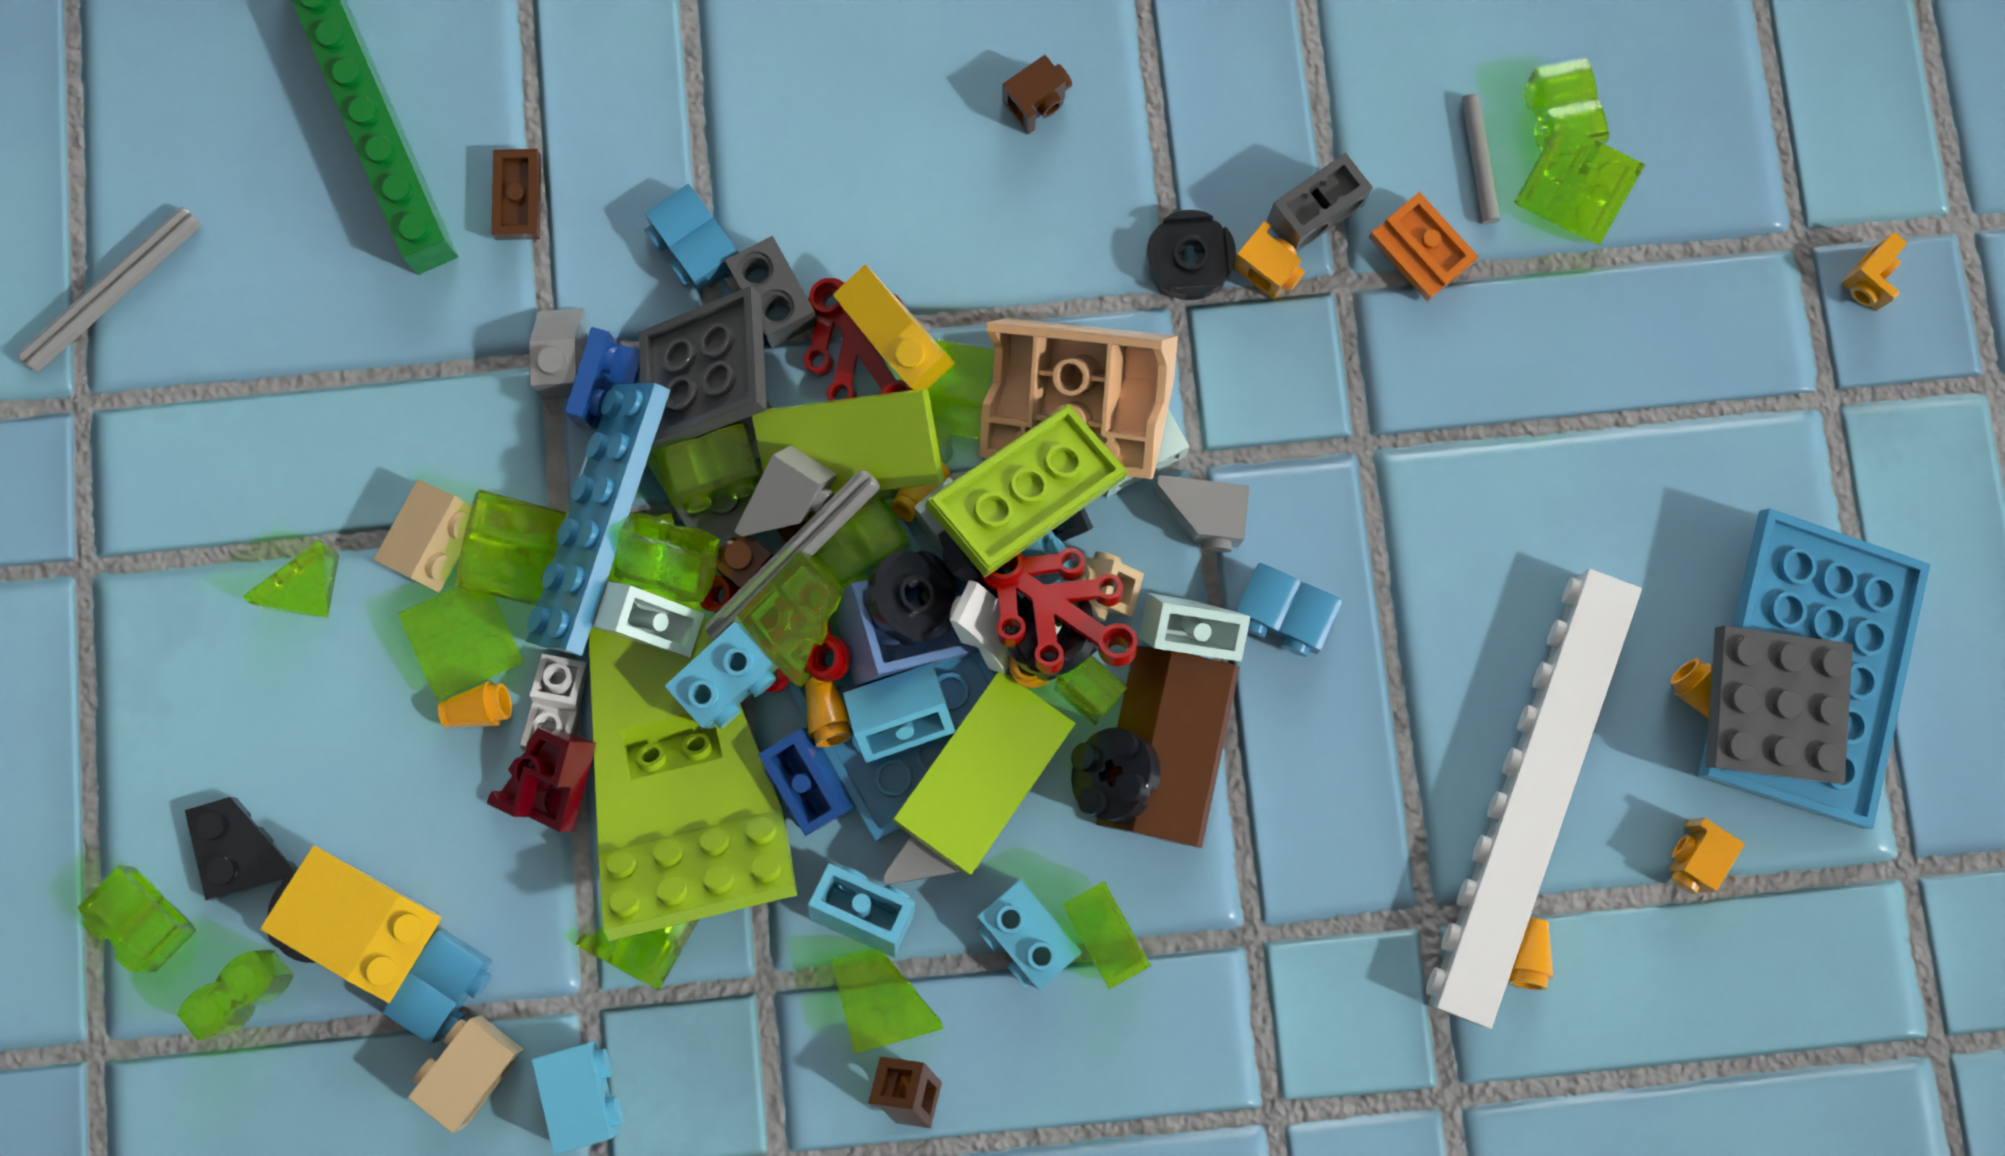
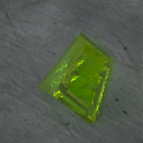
M319 540L247 592L243 597L249 604L264 610L328 618L339 554L333 547Z

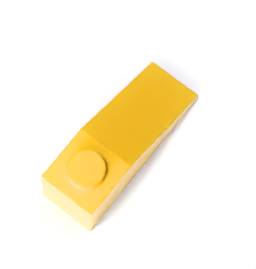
M864 264L833 294L880 355L910 388L914 390L929 388L955 364L951 357L868 265Z

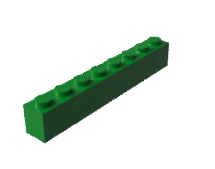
M291 0L402 258L418 275L458 258L459 256L347 0Z

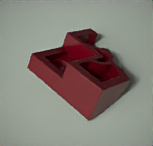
M537 728L528 740L523 755L515 758L508 768L512 777L501 791H492L489 794L486 804L513 817H529L558 832H573L596 742L562 731Z

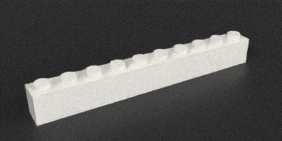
M1590 568L1577 575L1576 578L1571 577L1561 600L1562 603L1567 604L1562 620L1557 619L1554 622L1547 638V645L1552 646L1547 663H1540L1533 678L1532 687L1536 688L1537 692L1532 706L1528 704L1525 706L1518 721L1517 730L1522 732L1517 749L1513 747L1510 749L1503 764L1502 773L1507 775L1502 792H1495L1488 807L1487 817L1492 818L1486 836L1482 834L1479 837L1473 850L1472 861L1477 862L1472 879L1466 878L1458 893L1457 905L1462 907L1456 924L1450 923L1443 936L1441 949L1445 950L1446 953L1441 968L1435 967L1426 986V994L1431 996L1428 1006L1478 1026L1492 1029L1642 591L1641 587Z

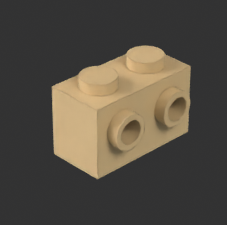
M417 479L373 560L416 583L440 593L483 512L455 495Z
M482 1015L470 1018L467 1022L463 1019L459 1020L443 1040L448 1045L437 1061L430 1058L419 1069L412 1080L417 1086L408 1098L451 1133H455L467 1126L525 1051Z

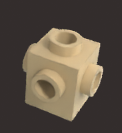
M1095 552L1094 558L1085 557V572L1081 578L1075 581L1097 579L1103 574L1118 576L1123 583V595L1118 604L1106 607L1100 605L1095 599L1089 601L1095 608L1099 621H1105L1107 615L1133 618L1144 573L1121 563L1122 559L1120 557L1105 552ZM1073 561L1074 568H1076L1079 564ZM1104 586L1100 589L1104 594H1113L1117 591L1112 586Z

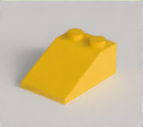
M313 844L260 929L346 981L390 1003L442 918L439 913Z

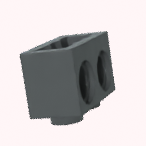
M1345 152L1276 200L1272 205L1267 222L1272 226V229L1279 238L1289 242L1298 252L1363 207L1373 187Z
M773 235L725 260L731 275L725 277L724 280L731 294L749 286H752L761 294L763 337L765 336L771 349L815 327L817 320L815 311ZM755 269L769 271L767 278L760 283L747 281L748 275ZM785 306L790 309L788 316L781 321H772L767 318L768 313L774 307Z

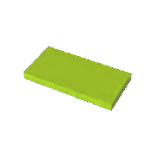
M928 388L771 408L752 415L763 473L773 454L792 445L838 474L830 488L834 495L860 470H866L874 476L880 484L878 491L935 485L944 481Z
M1067 404L928 498L925 507L982 575L987 577L1124 480L1128 471L1076 411Z
M997 672L891 822L968 877L971 876L1076 723L1028 688L1017 683L1007 673Z

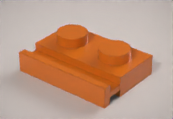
M1420 192L1389 216L1378 228L1371 231L1369 239L1427 302L1474 264L1479 257Z

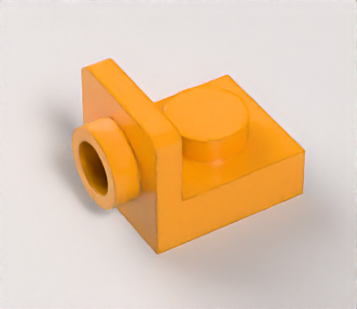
M1892 232L1875 244L1841 282L1850 290L1852 297L1858 303L1870 307L1874 311L1892 302L1899 295V291L1885 280L1901 263L1896 256L1908 244L1895 232Z

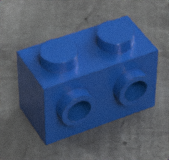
M808 727L793 732L758 754L766 768L764 771L767 778L779 790L787 804V810L791 819L801 828L805 836L821 829L856 807L823 748L817 747L814 738L808 736Z

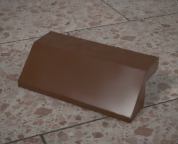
M1137 646L1136 656L1130 664L1117 727L1138 734L1154 747L1160 762V782L1157 791L1151 790L1148 799L1144 802L1148 806L1139 816L1122 823H1112L1097 818V826L1145 835L1165 842L1202 848L1240 669L1239 666L1188 653ZM1114 766L1110 770L1109 782H1112L1113 786L1116 785V777L1122 774V768Z

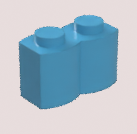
M689 183L644 213L650 223V226L644 229L659 252L667 248L675 258L669 265L683 286L691 282L697 291L701 292L730 272L725 260L739 252Z
M1258 563L1236 612L1251 616L1248 633L1261 638H1265L1266 633L1273 634L1284 640L1281 645L1284 649L1296 655L1307 657L1309 652L1318 654L1321 651L1343 600L1324 590L1301 582L1280 570Z
M447 930L437 931L422 950L410 973L402 982L391 1002L387 1004L383 1014L427 1043L433 1044L438 1042L442 1037H446L459 1020L464 1019L465 1015L460 1013V1010L469 996L473 999L477 998L486 987L491 978V974L486 971L492 960Z

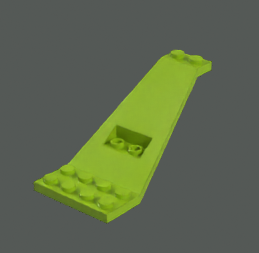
M672 512L626 523L607 581L630 585L703 613L680 556L677 525ZM705 616L703 617L690 658L627 640L591 627L589 633L593 742H596L594 771L603 931L608 941L797 896L786 819L773 785L765 774L764 770L766 768L758 756L759 750L743 710L732 722L722 729L717 725L712 729L701 728L665 687L669 681L714 641L705 630V624L707 623Z

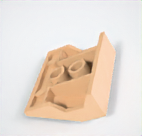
M1010 318L987 322L986 331L994 345L992 385L982 403L979 457L989 458L1069 404L1128 471L1126 476L1144 479L1154 478L1174 384L1178 336Z

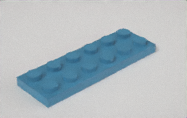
M656 383L613 384L611 390L604 396L601 404V413L603 415L597 432L592 435L587 444L586 455L588 459L583 474L576 480L573 486V503L568 518L562 522L558 530L557 542L559 545L555 557L543 574L542 585L544 589L539 604L532 610L528 619L527 629L529 633L526 642L543 648L582 656L670 389Z

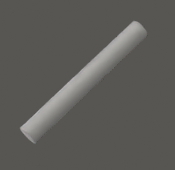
M1468 94L1462 97V104L1483 224H1494L1501 219L1479 94Z

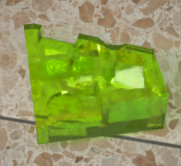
M800 550L737 616L777 667L794 684L802 686L810 675L803 670L815 643L822 646L828 632V620L832 613L837 610L844 590L821 559Z
M699 919L608 941L602 927L592 936L584 933L578 938L575 945L659 991Z
M870 949L832 959L854 1054L944 1029L939 1016L930 1009L919 996L917 990L903 977L886 954Z

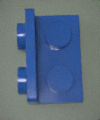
M591 327L565 409V414L576 426L597 431L603 415L601 413V404L606 393L611 390L612 385L636 384L640 371L639 349L617 344L609 331Z

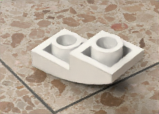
M969 580L962 596H957L952 604L950 622L961 643L978 647L988 669L1005 674L1009 667L1011 655L1007 647L1001 644L997 637V623L1000 619L999 602L978 582Z
M547 654L541 655L529 695L532 705L520 742V747L523 751L526 750L527 742L537 728H548L575 734L586 682L587 662Z

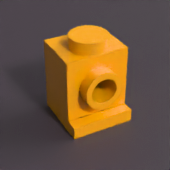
M1264 221L1237 253L1233 269L1274 300L1282 289L1290 293L1306 271L1299 267L1302 259L1296 256L1295 248L1282 238L1274 239L1270 236L1269 232L1272 226Z
M1705 817L1689 819L1684 828L1692 833L1691 835H1684L1672 851L1671 857L1675 861L1669 869V872L1673 874L1670 880L1692 894H1697L1698 891L1716 892L1745 843Z

